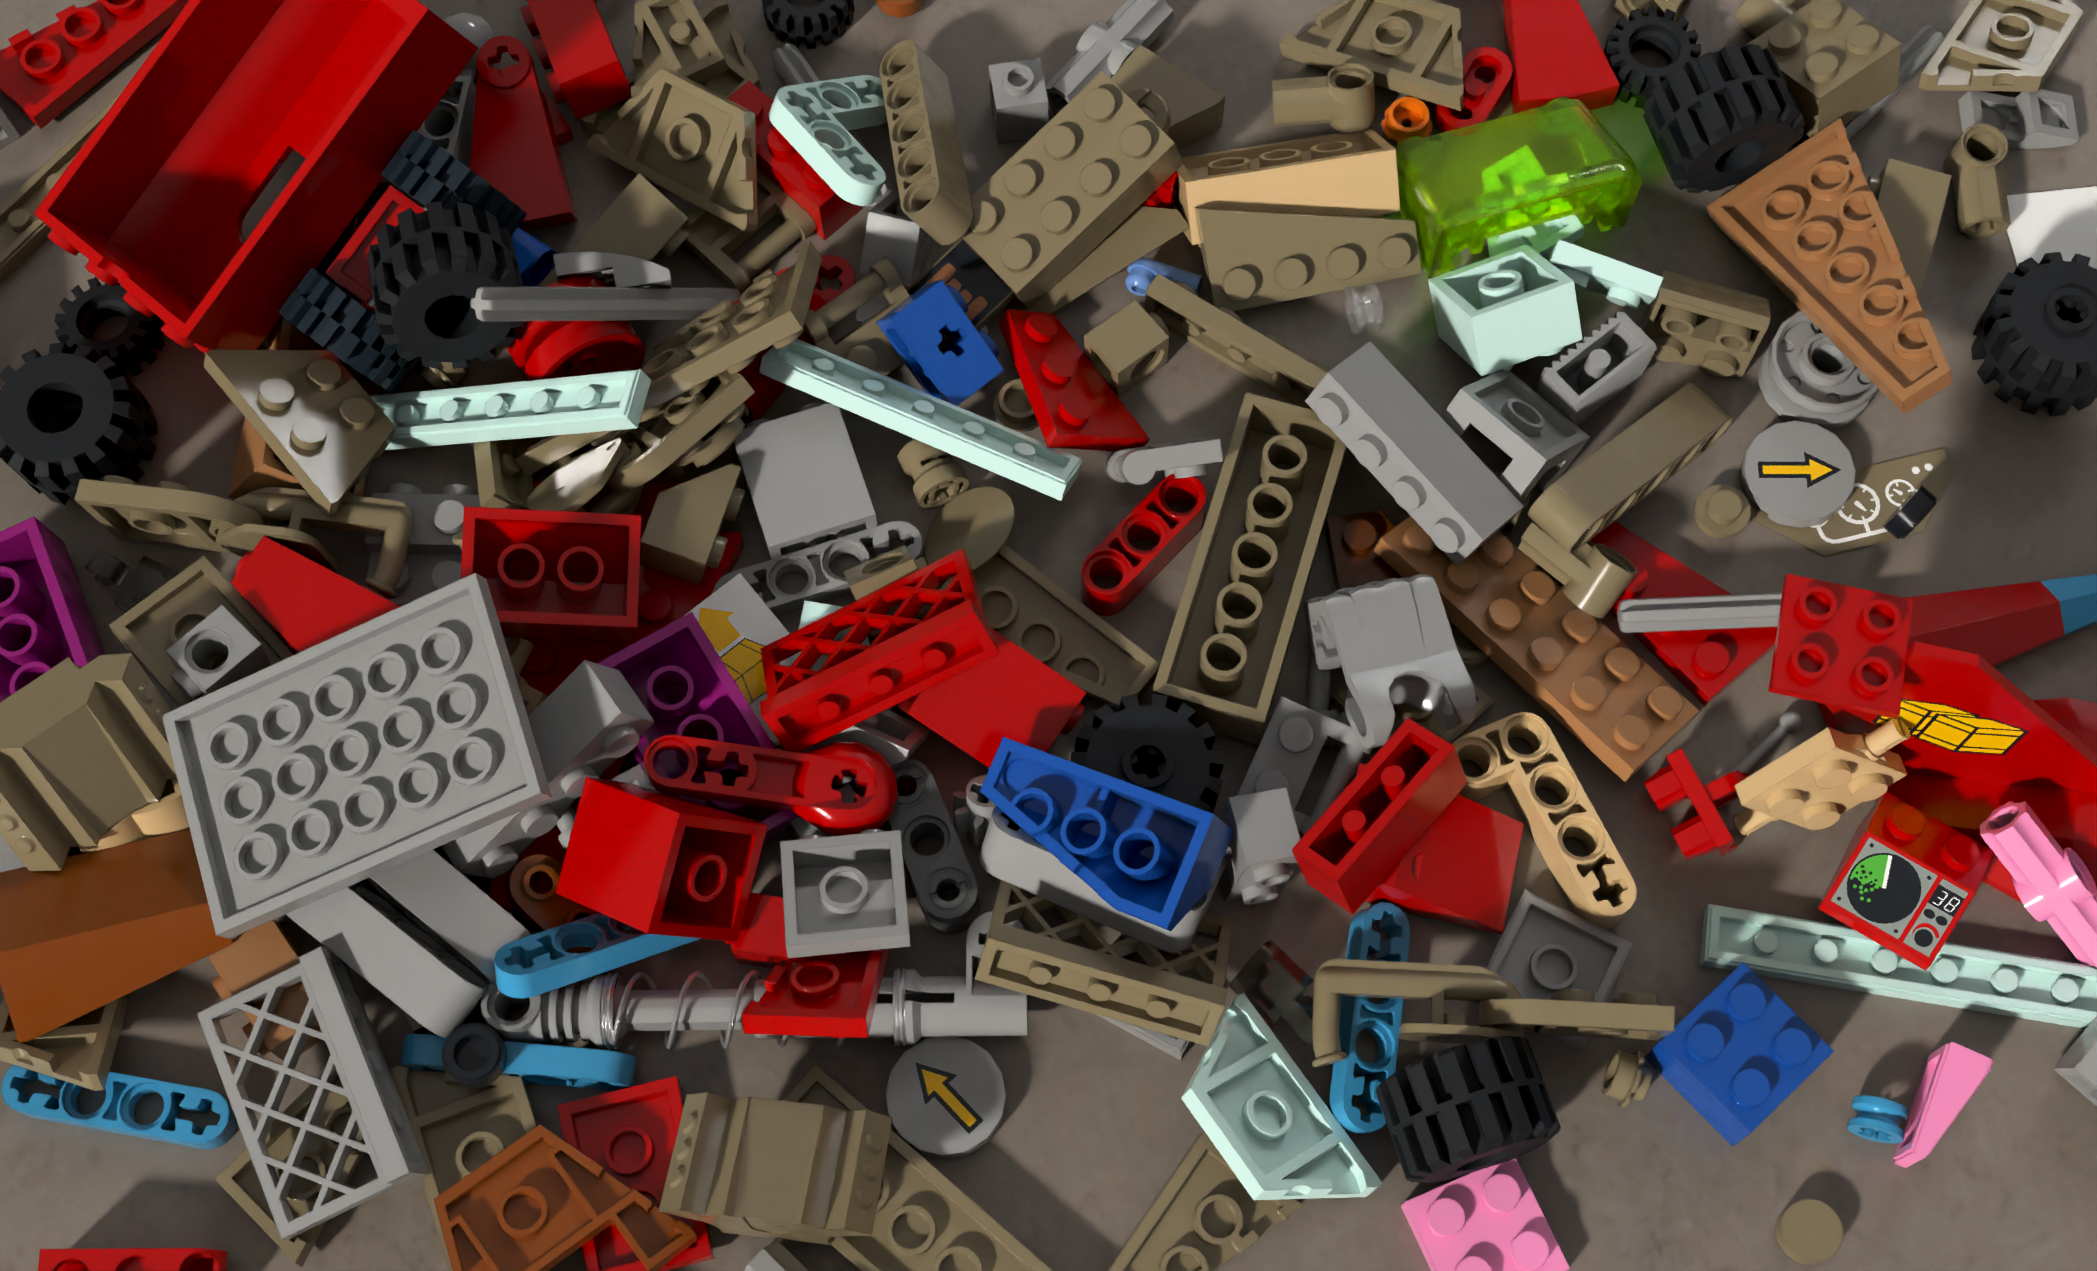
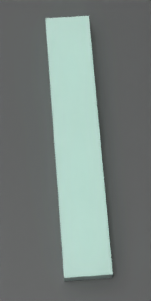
M796 339L789 345L779 349L773 346L762 357L760 374L1061 501L1079 476L1084 460L1058 448H1048L1046 443L802 340Z
M641 369L376 395L371 396V398L395 425L393 439L385 449L395 450L636 429L640 422L651 379Z

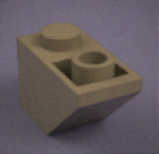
M729 464L659 492L640 541V565L697 585H701L707 567L718 570L728 542V538L720 536L719 533L725 519L733 522L736 521L746 492L736 487L741 467Z

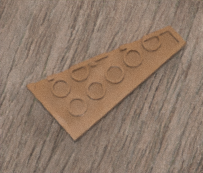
M1841 118L1707 206L1710 220L1904 414L1953 383L1951 369L1930 321L1926 319L1917 298L1916 289L1910 276L1905 271L1898 248L1873 191L1871 192L1862 172V166L1856 152H1853Z

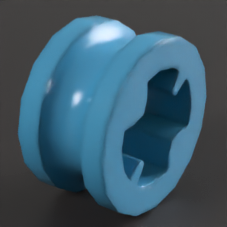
M1861 1095L1852 1098L1851 1107L1857 1112L1855 1118L1848 1120V1131L1861 1138L1881 1143L1897 1144L1904 1141L1905 1133L1904 1130L1899 1128V1124L1908 1119V1108L1895 1101L1875 1096Z

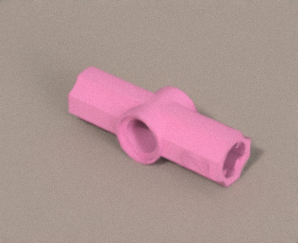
M2010 801L1996 808L1987 820L1980 824V835L1998 857V860L2002 862L2013 876V884L2021 902L2034 919L2039 922L2048 921L2080 964L2097 968V888L2088 868L2071 848L2062 849L2026 801L2021 803Z

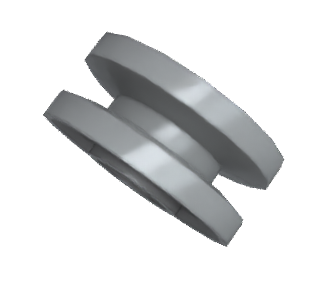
M1802 311L1795 313L1780 325L1759 363L1758 384L1766 403L1782 419L1814 423L1827 430L1844 427L1860 416L1878 389ZM1816 366L1823 368L1826 372L1819 370Z

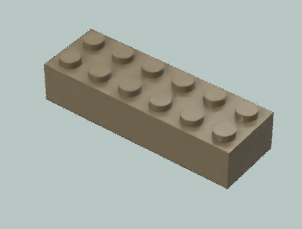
M1248 392L1245 393L1152 693L1168 696L1166 708L1174 712L1178 711L1182 703L1196 710L1193 725L1196 728L1208 722L1216 734L1259 746L1343 466L1347 446L1328 426L1321 422L1313 410Z

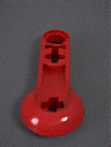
M664 735L655 739L647 747L644 755L645 776L649 784L657 791L672 795L792 811L822 832L833 836L859 834L863 830L879 829L892 815L898 798L897 777L888 759L874 747L858 741H837L820 748L799 753L681 735ZM665 750L679 751L686 756L688 761L687 771L676 779L663 778L656 773L653 767L655 758ZM697 754L707 755V768L723 769L726 765V760L738 761V771L747 773V777H737L734 786L723 785L721 774L704 771V783H695L694 780L698 772ZM850 776L855 778V787L864 790L865 795L861 798L858 794H855L853 803H845L841 801V792L833 790L832 784L836 782L838 785H841L843 777Z

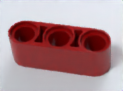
M1174 474L1167 476L1086 557L1082 563L1081 597L1083 604L1100 616L1118 614L1198 534L1203 526L1206 503L1205 487L1198 478L1175 479ZM1180 501L1191 505L1193 509L1180 513L1171 510L1168 505ZM1143 538L1151 540L1156 546L1151 550L1143 551L1134 548L1130 543ZM1109 576L1118 580L1119 584L1114 588L1102 589L1096 586L1093 581L1098 577Z

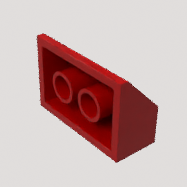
M464 506L460 579L473 573H477L487 579L504 637L634 642L638 628L641 515Z

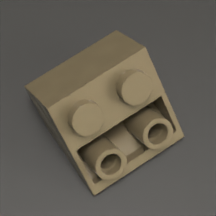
M1662 270L1660 276L1663 277L1656 298L1647 308L1642 330L1657 347L1652 357L1663 362H1680L1702 368L1708 374L1716 377L1741 379L1768 329L1771 319L1769 299Z

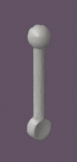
M1795 712L1782 714L1779 719V726L1732 772L1740 770V772L1747 773L1787 734L1798 732L1802 727V719L1799 714ZM1726 773L1720 774L1716 779L1726 775Z

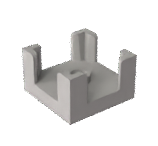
M1500 370L1462 387L1441 416L1460 438L1468 428L1474 426L1513 459L1499 477V480L1521 503L1539 480L1538 487L1543 491L1558 480L1590 438L1511 371Z

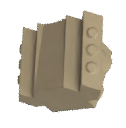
M132 653L99 655L83 667L75 665L68 657L0 702V834L29 871H61L70 847L97 846L100 837L108 832V829L135 810L144 807L148 803H160L167 780L177 779L162 716L172 711V709Z
M709 1092L687 1094L659 1212L706 1222L719 1228L722 1233L830 1245L831 1237L872 1235L893 1117L869 1110L844 1111L820 1104L756 1097L731 1099Z

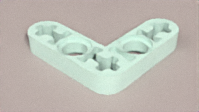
M859 75L780 88L768 113L769 120L773 126L843 200L858 206L874 204L886 179L885 172L847 130L887 123L881 78L871 75Z

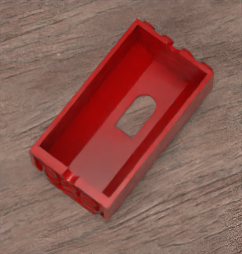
M189 0L36 209L34 215L52 229L47 235L51 241L75 256L79 252L89 259L85 268L101 281L113 287L118 282L127 291L122 297L123 300L150 318L156 314L165 322L161 331L179 345L187 349L194 345L204 354L212 349L256 350L282 316L279 313L281 307L310 268L316 269L380 183L384 177L381 175L384 168L413 130H419L475 54L478 47L418 0ZM292 151H297L306 158L247 240L244 241L242 224L247 212Z

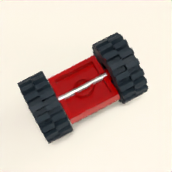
M415 130L410 133L381 173L387 180L425 208V203L441 201L443 209H454L456 202L472 205L474 216L487 211L497 218L499 229L506 227L510 236L513 235L527 216L525 211L499 190L495 189L490 183ZM390 185L325 272L326 275L336 282L311 267L281 307L279 313L343 362H346L387 391L395 394L421 357L417 356L408 361L397 354L396 344L387 345L382 338L379 324H377L368 272V252L370 245L378 244L376 233L385 223L395 227L399 225L397 214L409 208L415 214L425 212L426 210Z

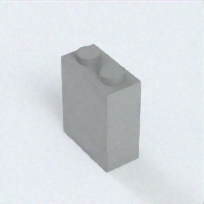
M811 403L802 406L793 414L774 420H754L743 427L740 436L734 441V446L771 559L878 526L876 513L838 406L831 403Z

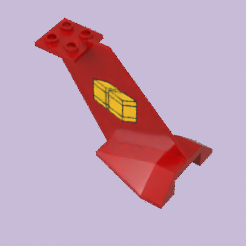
M1787 573L1783 584L1768 692L1824 703L1848 734H1869L1890 721L1891 718H1900L1908 727L1910 738L1889 749V751L1900 755L1907 775L1888 786L1887 791L1989 849L1991 848L1980 835V824L1987 820L1996 808L2010 801L2013 803L2026 801L2062 849L2071 848L2078 854L2092 875L2097 888V703L2069 697L2032 700L1978 654L1916 641L1907 650L1913 599ZM1994 853L1982 878V882L2021 902L2013 884V876Z

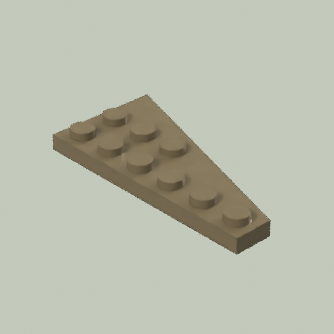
M811 241L795 251L798 256L796 264L778 276L774 275L769 268L753 279L754 284L741 295L740 302L734 305L729 299L722 300L652 348L656 356L641 368L651 379L639 423L655 416L663 408L665 402L676 396L681 395L683 398H689L705 388L710 378L725 370L730 374L736 373L748 366L760 351L772 345L776 349L783 348L801 335L822 262L821 255ZM626 365L619 371H628L631 369L628 365ZM618 430L524 438L514 460L527 476L544 467H547L548 470H554L569 461L579 448L589 443L593 447L602 445L610 440Z

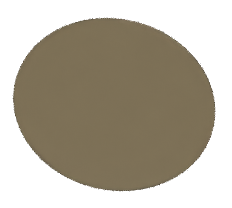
M984 486L968 490L947 503L936 515L926 534L924 553L928 564L930 565L962 548L970 559L973 570L989 561L1004 545L1013 527L1015 509L1009 495L999 488Z

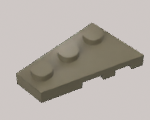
M337 1073L333 1084L343 1087ZM311 1084L283 1113L304 1120L318 1086ZM330 1091L316 1125L343 1135L352 1113L348 1098ZM275 1119L265 1140L270 1156L287 1162L300 1127ZM359 1129L355 1140L365 1143ZM313 1133L299 1167L326 1177L339 1142ZM246 1147L214 1179L291 1260L302 1267L327 1221L289 1240L281 1239ZM353 1147L351 1148L338 1182L348 1184L365 1152ZM275 1167L280 1180L283 1170ZM298 1175L295 1176L286 1198L294 1219L313 1210L322 1187L321 1184ZM334 1190L330 1201L341 1197L342 1192Z

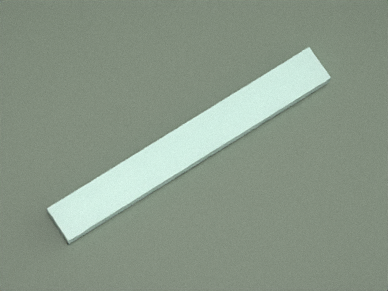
M1708 904L1704 909L1700 966L1734 971L1744 962L1759 976L2084 1029L2097 1016V968L2095 966L1945 942L1930 967L1925 971L1849 926Z

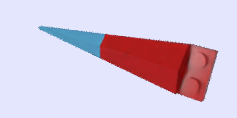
M2097 574L1904 597L1913 599L1907 650L1916 641L1978 654L1993 667L2097 622ZM1817 702L1827 727L1835 730L1843 728L1824 703Z

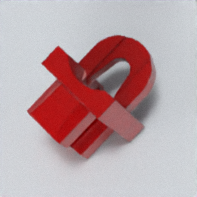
M1682 748L1666 755L1670 765L1656 772L1644 782V785L1660 813L1688 798L1696 809L1698 816L1670 830L1687 860L1696 858L1716 849L1724 856L1737 849L1738 847L1717 809L1739 798L1734 785L1748 777L1747 774L1737 770L1703 786Z

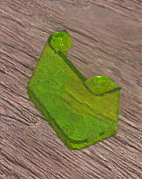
M1568 97L1554 99L1542 107L1425 138L1419 136L1410 137L1400 142L1395 148L1401 215L1403 219L1415 221L1420 261L1428 279L1453 271L1452 258L1467 247L1471 255L1481 253L1486 238L1576 214L1582 225L1591 223L1594 216L1600 232L1625 226L1642 183V177L1634 160L1581 100Z

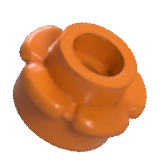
M1402 97L1395 100L1385 110L1384 116L1386 118L1381 122V129L1385 137L1390 140L1393 139L1399 146L1403 147L1416 146L1419 144L1420 139L1424 140L1430 136L1433 128V123L1429 119L1428 107L1424 102L1414 97ZM1402 123H1408V124H1410L1411 126H1410V127H1404V126L1402 125Z

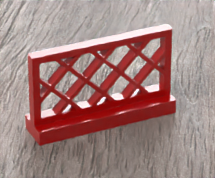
M963 548L760 648L767 699L760 702L761 717L786 751L800 752L999 655L1000 651L997 640L987 626L971 561ZM956 575L945 590H936L940 582ZM903 602L893 616L884 615L890 607ZM923 604L933 605L923 620L913 619ZM852 627L842 641L833 640L839 632ZM872 630H881L871 645L862 644ZM801 652L790 667L780 665V661ZM821 655L830 656L819 671L810 670Z

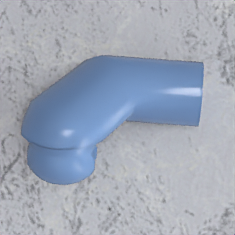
M1139 258L1128 266L1127 271L1129 274L1125 280L1126 287L1131 293L1138 296H1146L1147 287L1159 273L1172 282L1180 281L1189 285L1199 295L1203 276L1149 258Z

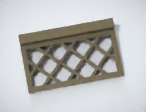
M1001 880L975 980L1209 1047L1226 1004L1228 989L1224 988L1234 920L1207 912L1198 931L1216 936V943L1199 949L1193 942L1188 949L1181 951L1183 956L1167 962L1155 947L1123 933L1121 934L1126 939L1109 945L1096 930V928L1104 926L1103 924L1039 896L1027 900L1016 886ZM1056 906L1068 923L1051 928L1038 912ZM1022 918L1034 933L1005 924ZM1080 935L1091 949L1067 943L1063 940ZM1137 951L1149 966L1120 957ZM1195 968L1206 982L1178 974Z

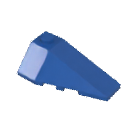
M1003 737L980 790L983 795L1029 835L1034 837L1071 872L1098 893L1111 907L1168 931H1172L1212 887L1234 833V830L1215 814Z

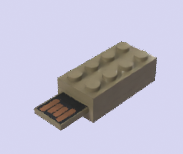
M1101 71L970 196L973 209V219L970 227L948 251L906 290L911 296L924 285L942 280L946 286H953L962 295L968 306V311L965 314L977 331L990 322L1015 297L1027 309L1032 307L1184 164L1175 142L1167 135L1171 124V115L1163 97L1147 88L1135 89L1125 94ZM1141 108L1149 109L1155 118L1151 119ZM947 333L942 334L948 341L951 340Z

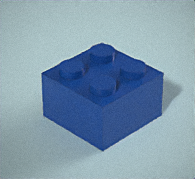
M1742 962L1674 1027V1032L1665 1036L1645 1056V1059L1733 1147L1758 1127L1834 1050Z

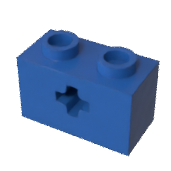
M942 280L924 285L876 321V323L925 393L958 406L1004 369L996 358L999 356V351L994 341L983 330L979 329L977 331L965 314L968 311V306L962 295L953 286H946ZM947 333L951 339L945 345L947 351L940 352L937 345L943 340L941 334Z

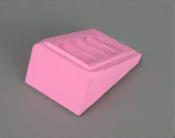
M1952 1041L1928 1056L1908 1114V1119L1903 1128L1905 1133L1904 1141L1898 1143L1893 1157L1895 1164L1907 1168L1926 1158L1991 1071V1066L1994 1063L1991 1058Z

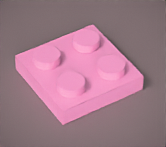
M1516 1158L1471 1172L1405 1201L1401 1205L1431 1271H1568L1570 1269Z

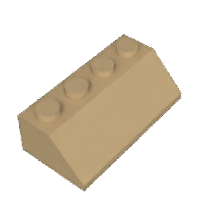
M1372 128L1356 133L1341 132L1181 157L1184 164L1175 171L1178 173L1176 198L1178 211L1190 227L1183 231V233L1192 245L1199 244L1200 248L1201 243L1195 207L1385 217V214L1401 212L1396 149Z

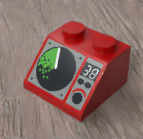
M1886 791L1858 826L1818 909L1926 971L1976 894L1994 852Z

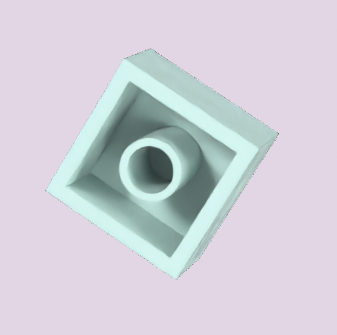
M1527 244L1428 279L1438 336L1481 376L1491 375L1500 370L1509 371L1517 363L1537 356L1557 354L1564 346L1583 340L1574 280Z

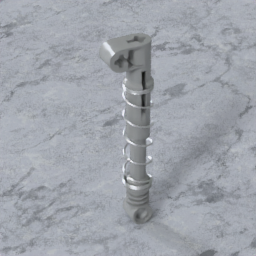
M993 911L986 912L977 917L968 929L966 938V976L922 977L915 969L906 970L903 968L900 971L897 968L894 972V977L882 978L868 1038H889L894 1046L897 1045L899 1047L900 1044L903 1046L906 1044L915 1045L922 1037L1028 1036V995L975 980ZM1019 920L1005 924L1024 930ZM752 970L744 977L739 989H713L707 977L702 972L695 971L687 978L682 990H657L655 983L644 972L640 971L635 974L626 987L623 985L622 978L617 972L614 974L609 972L608 974H598L592 981H584L581 988L579 982L567 985L566 988L563 986L529 998L506 996L498 990L495 982L494 984H489L488 989L482 996L481 1011L488 1025L504 1041L539 1044L547 1042L550 1036L553 1042H562L565 1036L567 1041L577 1042L581 1035L584 1042H592L598 1049L611 1050L613 1048L617 1050L621 1045L623 1036L628 1031H662L665 1046L670 1049L673 1046L676 1031L718 1030L720 1042L726 1049L730 1045L733 1030H743L741 1014L751 1000L758 1002L765 993L764 981L766 979L759 972ZM752 976L758 978L756 979L754 989H745L747 982ZM641 977L646 979L651 990H631L635 981ZM695 977H700L707 989H688ZM521 1003L530 1004L528 1012L519 1020L511 1022L504 1020L505 1014L514 1005ZM755 1034L756 1039H776L781 1048L787 1044L788 1039L832 1038L837 1047L842 1045L845 1038L838 1039L826 1036Z

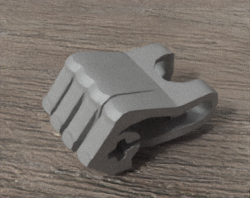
M1419 574L1399 579L1373 581L1354 588H1342L1330 595L1315 597L1303 603L1309 638L1308 642L1318 669L1329 670L1342 666L1348 686L1344 710L1348 722L1363 748L1370 749L1383 746L1389 740L1388 737L1395 719L1394 706L1408 703L1434 714L1444 729L1451 730L1472 724L1477 704L1475 688L1458 652L1438 586L1432 576L1429 574Z

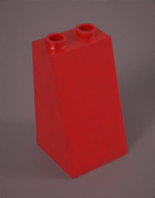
M266 536L262 537L254 550L248 551L241 558L236 568L235 577L231 581V584L242 598L294 655L401 607Z

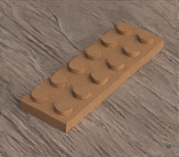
M1411 516L1382 536L1376 545L1374 552L1402 578L1419 574H1429L1432 576L1438 586L1448 620L1624 782L1685 729L1700 712L1601 621L1572 603L1563 593V587L1530 557L1518 549L1501 531L1496 533L1458 567L1444 551L1435 545L1432 538Z

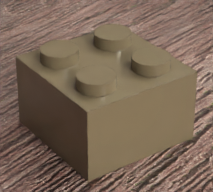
M1813 0L1748 43L1760 45L1761 49L1768 48L1772 52L1804 118V134L1808 137H1812L1839 118H1841L1843 125L1847 124L1898 89L1902 43L1840 0Z

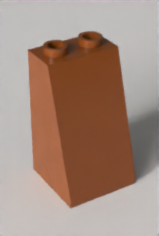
M190 829L66 857L61 871H29L27 867L0 872V985L19 1043L33 1040L233 944L231 938L217 936L215 933Z

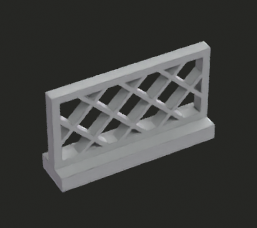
M321 946L300 956L299 960L301 963L197 1013L281 1239L288 1240L399 1185H410L430 1175L348 965L329 949ZM302 981L309 1001L300 1022L297 1023L275 1015L274 1012L283 990ZM265 999L261 1009L251 1006ZM241 1010L258 1016L244 1050L227 1043L220 1024V1020ZM315 1018L321 1031L312 1028ZM270 1021L296 1030L283 1064L257 1055ZM308 1035L324 1040L330 1052V1057L321 1079L295 1069ZM232 1054L241 1057L237 1066ZM253 1062L279 1071L266 1105L249 1100L244 1088ZM337 1073L343 1087L333 1084ZM291 1077L318 1086L304 1120L278 1111ZM330 1091L346 1096L352 1109L343 1135L316 1125ZM253 1110L262 1113L259 1122H257ZM274 1118L300 1127L287 1162L270 1156L265 1143ZM359 1129L365 1143L355 1140ZM313 1133L339 1142L326 1177L299 1167ZM352 1147L370 1155L378 1176L377 1179L357 1189L338 1182ZM275 1167L283 1170L280 1180ZM298 1175L321 1184L322 1187L313 1210L294 1219L286 1198L295 1176ZM334 1190L345 1193V1195L330 1201Z

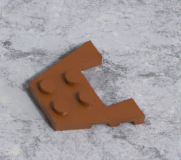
M540 1124L434 1198L453 1271H549L610 1225H614L647 1271L659 1270L697 1241L696 1234L680 1220L676 1221L666 1213L659 1212V1208L650 1199L635 1189L631 1190L605 1172L602 1166Z

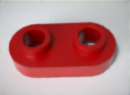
M1486 46L1478 47L1469 51L1462 59L1464 107L1462 111L1439 104L1436 107V125L1446 136L1456 140L1472 139L1478 136L1487 125L1509 87L1513 72L1509 57L1499 49ZM1480 77L1487 78V79L1490 80L1491 82H1489V83H1484L1483 81H1481L1480 79H1477V78H1480ZM1462 115L1466 117L1467 120L1458 119L1454 116Z

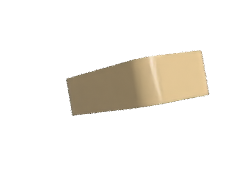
M1515 713L1463 735L1454 741L1452 745L1456 748L1459 760H1471L1477 763L1483 772V775L1478 777L1465 775L1468 783L1458 794L1475 801L1506 788L1572 912L1607 931L1619 925L1636 900L1637 888L1634 879L1554 734L1543 718L1534 713ZM1516 737L1528 741L1533 747L1534 753L1527 755L1519 754L1511 748L1508 739ZM1547 787L1554 790L1560 796L1561 804L1549 805L1542 802L1536 795L1535 789ZM1573 837L1583 841L1588 848L1589 855L1584 857L1573 855L1565 848L1563 838ZM1595 868L1599 869L1597 875H1595L1593 872ZM1596 891L1601 897L1611 895L1615 901L1613 905L1608 900L1598 902L1594 897Z

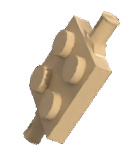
M1891 718L1890 721L1869 734L1863 733L1861 735L1845 734L1827 727L1734 785L1741 806L1747 807L1744 811L1734 815L1733 820L1736 828L1741 834L1750 836L1754 831L1767 823L1780 819L1812 831L1834 825L1840 819L1841 814L1861 802L1881 797L1888 790V786L1907 775L1900 755L1889 751V749L1910 738L1908 727L1900 718Z

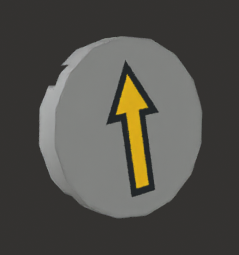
M1794 420L1774 424L1755 437L1743 457L1740 479L1746 498L1754 507L1757 504L1762 511L1766 512L1768 519L1780 525L1803 528L1820 525L1841 510L1854 489L1856 469L1849 449L1836 434L1818 424Z
M959 1037L928 1038L906 1050L892 1068L885 1092L888 1115L893 1117L892 1124L900 1138L920 1154L932 1157L939 1156L944 1158L952 1156L954 1158L966 1156L988 1143L1002 1122L1006 1103L1003 1074L991 1054L972 1040Z

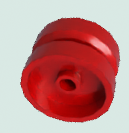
M573 276L550 283L545 287L608 286L605 281L593 276ZM525 321L523 327L515 328L517 338L507 348L516 365L522 372H525V381L617 372L626 365L631 370H638L643 363L645 347L629 321Z

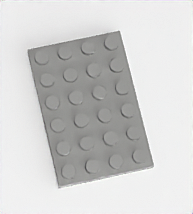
M477 573L464 577L162 715L215 933L217 936L229 939L552 797L487 579Z

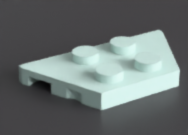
M1243 992L1238 995L1227 1007L1209 1047L1207 1046L1181 1099L1253 1200L1369 1196L1383 1182Z

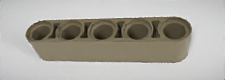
M909 39L902 40L885 54L879 71L900 204L903 213L937 243L950 245L960 239L970 227L973 219V209L949 80L946 72L914 41Z
M1689 382L1556 480L1534 502L1528 512V516L1569 554H1572L1711 447L1730 426L1733 417L1696 384Z

